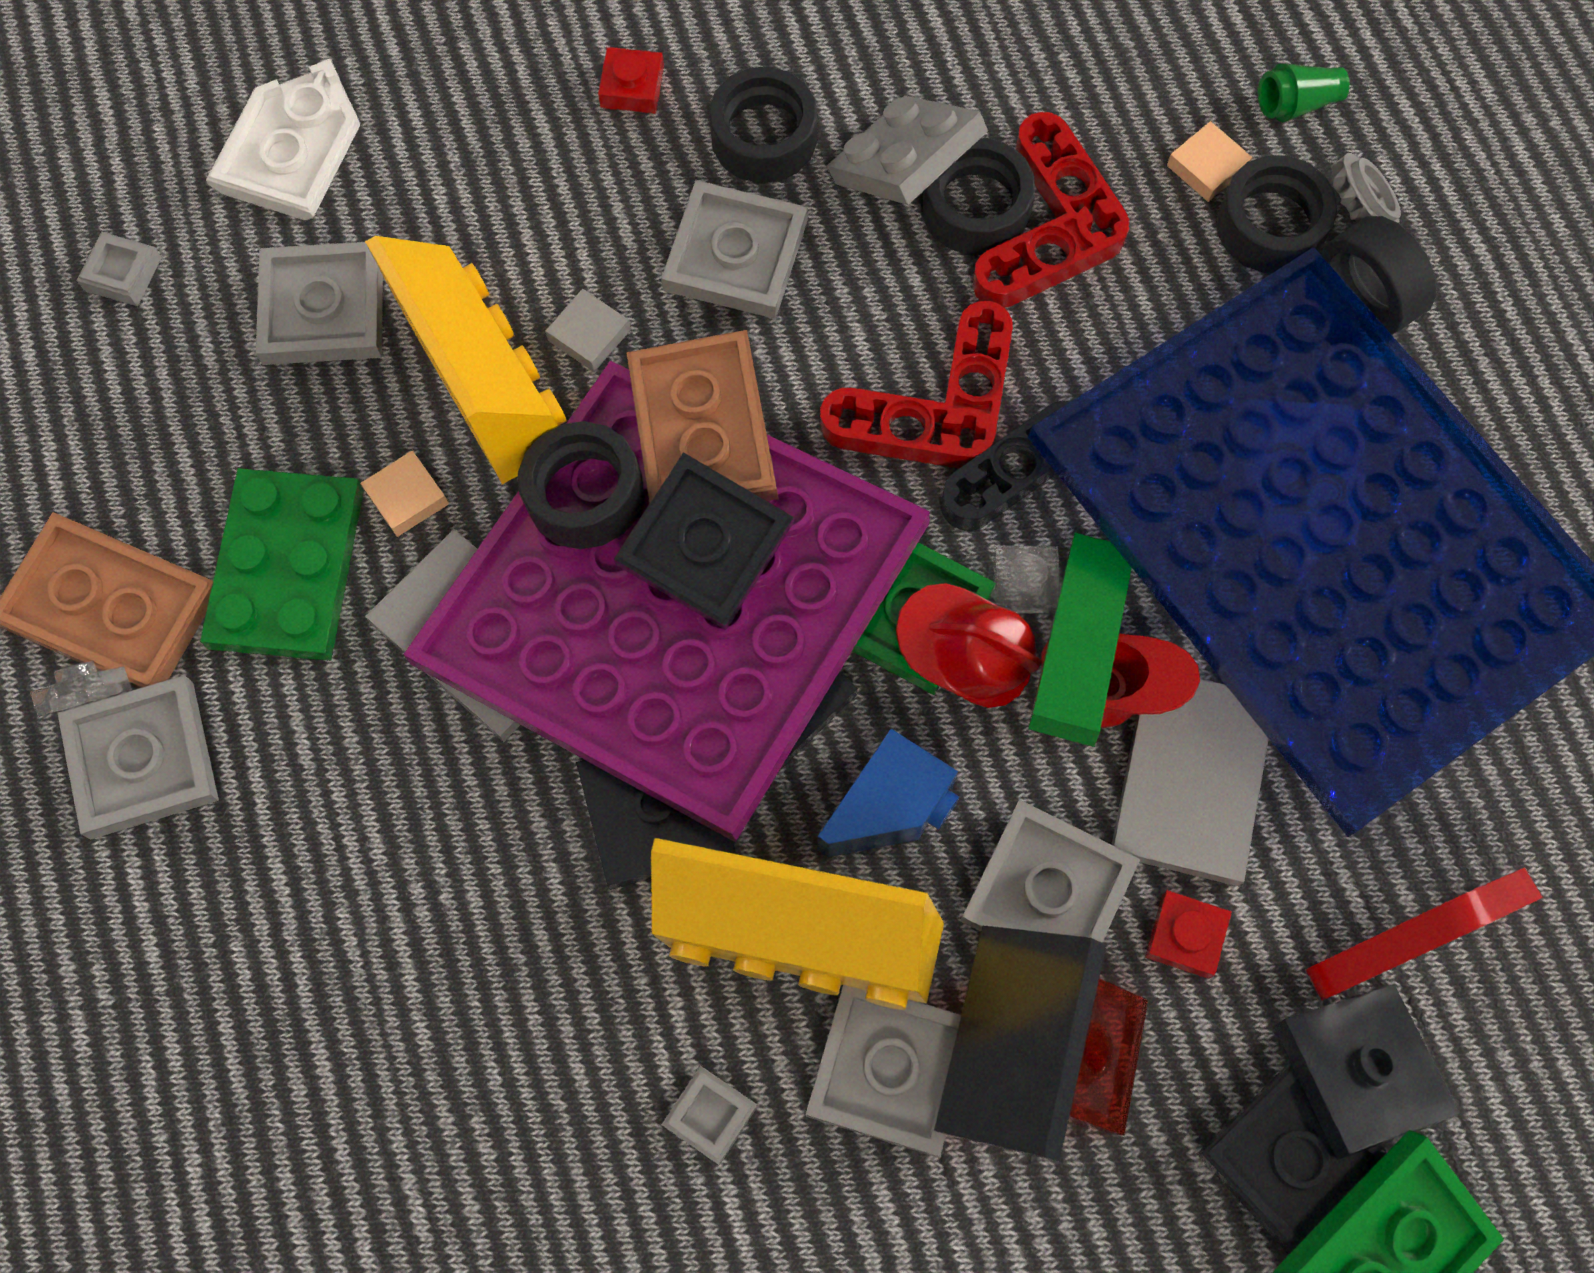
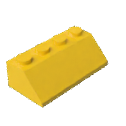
M374 236L365 241L405 318L501 484L517 477L524 454L541 435L567 422V419L552 391L548 388L539 393L533 382L540 379V375L524 346L522 345L512 350L507 340L515 335L499 305L496 303L487 308L482 299L489 296V292L473 263L462 268L450 246Z
M655 838L651 850L652 935L668 947H671L669 954L671 958L698 966H708L711 956L735 962L733 971L745 976L768 981L773 980L775 971L800 976L799 986L830 995H839L840 986L846 985L867 990L866 1001L892 1009L906 1010L908 1000L927 1004L944 922L928 893Z

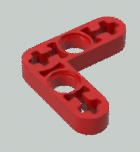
M1050 112L1034 113L1023 120L1019 127L1016 151L1026 158L1034 174L1035 186L1056 218L995 246L980 255L975 264L972 285L975 297L979 301H992L1004 308L1011 307L1112 259L1121 252L1125 244L1130 224L1125 209L1068 124L1060 116ZM1038 136L1043 142L1052 140L1051 153L1043 142L1032 144L1033 137ZM1052 157L1055 162L1050 166V161ZM1075 176L1086 184L1087 191L1081 195L1070 196L1062 193L1058 189L1056 182L1062 177ZM1094 205L1093 212L1091 214L1089 209ZM1093 220L1101 230L1110 227L1112 229L1110 237H1106L1101 231L1092 234L1090 230ZM1055 244L1065 251L1067 259L1060 264L1049 265L1037 258L1035 249L1040 245ZM1021 257L1023 261V267L1018 269L1019 260ZM996 271L1000 277L1011 274L1009 285L1004 286L999 279L989 282L990 272Z
M978 301L969 305L963 311L958 325L945 403L858 388H840L826 396L820 407V431L824 439L832 446L843 450L960 469L994 444L1013 330L1012 318L1009 312L1000 304L992 301ZM980 323L991 325L992 334L989 339L987 355L975 354ZM980 373L990 379L993 388L988 394L983 396H972L961 389L959 380L966 374ZM844 409L855 411V420H853L851 428L839 427V417L842 416ZM874 412L882 413L879 435L871 434ZM910 416L916 418L922 424L924 432L917 439L903 441L892 434L889 428L890 424L899 417ZM935 422L943 423L939 445L931 444ZM962 429L974 430L973 436L975 440L971 448L959 446V436Z
M1524 867L1449 900L1305 969L1320 1000L1323 1001L1543 898L1528 870Z

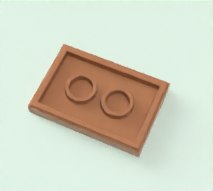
M747 330L627 352L650 503L683 452L766 501L779 499Z
M53 512L0 597V628L139 689L169 680L206 615L213 581Z

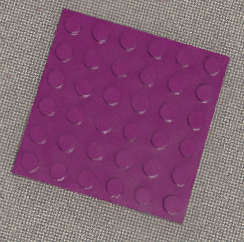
M610 361L566 424L586 421L606 425L625 438L636 456L643 479L645 497L638 518L623 535L603 546L586 549L557 545L538 531L518 491L403 655L412 666L736 842L930 524V511L767 435L779 498L767 502L793 516L794 523L728 628L724 630L615 564V556L650 502L630 371ZM596 459L574 461L559 469L550 479L545 490L546 499L550 506L558 511L568 513L589 511L604 503L616 490L618 474L613 465L607 461Z

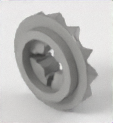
M1347 153L1332 165L1333 187L1342 199L1340 203L1350 213L1351 220L1359 222L1367 216H1384L1400 224L1401 210L1398 200L1386 178L1372 162L1366 158H1359L1352 153Z

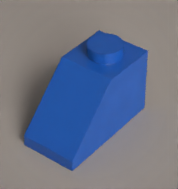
M890 729L818 835L817 850L827 857H833L919 840L928 824L939 830L960 796L951 791L958 771L893 729Z

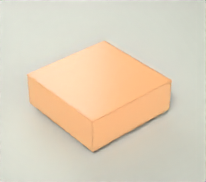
M1210 121L1170 154L1167 166L1209 202L1230 184L1232 176L1247 162L1251 161L1252 156Z
M413 450L360 483L396 537L449 505L445 495Z

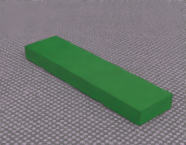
M1074 533L1030 718L1029 730L1095 747L1101 729L1136 548Z

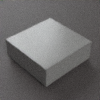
M101 232L76 281L84 291L138 307L162 257L153 246Z
M582 289L545 332L550 343L595 372L630 332L631 327L629 319Z
M700 1066L661 1125L720 1165L758 1105Z

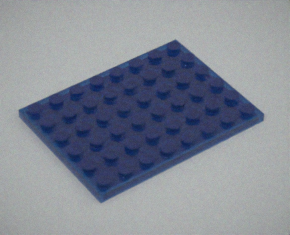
M1314 247L1033 425L1027 437L1347 837L1359 831L1594 656V563Z

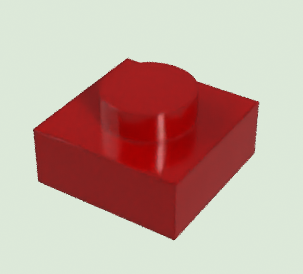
M607 47L598 92L600 108L656 114L664 71L663 53Z
M1167 890L1162 894L1145 958L1207 979L1214 977L1232 911Z

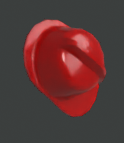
M947 583L927 585L912 594L899 611L896 635L899 651L909 667L927 681L962 697L970 703L986 708L1007 705L1020 696L1030 680L1031 673L1037 671L1042 662L1036 656L1035 636L1029 624L1019 614L1010 609L1000 607L967 589Z
M1119 634L1101 728L1118 726L1133 714H1163L1182 707L1192 699L1200 684L1198 664L1189 652L1173 642L1153 637ZM1048 641L1043 651L1041 652V670L1045 658Z

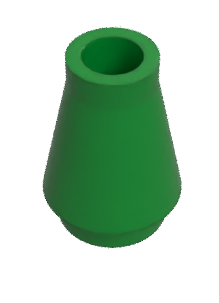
M1285 63L1277 64L1272 71L1265 72L1259 81L1258 102L1260 109L1267 118H1276L1284 123L1331 103L1342 102L1349 93V76L1343 67L1324 68Z

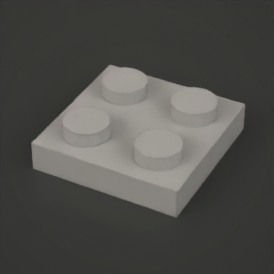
M905 95L891 102L884 109L883 115L865 132L852 137L844 145L843 151L827 165V168L836 185L909 205L985 135L988 129L980 111Z
M695 180L661 278L663 291L776 319L808 221V207Z
M365 242L259 248L256 355L262 365L382 358L383 275Z
M185 675L57 713L80 834L90 840L219 801L194 684Z
M1019 800L960 921L979 931L985 925L1090 937L1103 942L1140 859Z
M843 985L805 1114L806 1117L939 1158L946 1135L934 1131L961 1015L912 1000H908L906 1010L883 1007L865 1000L867 990Z

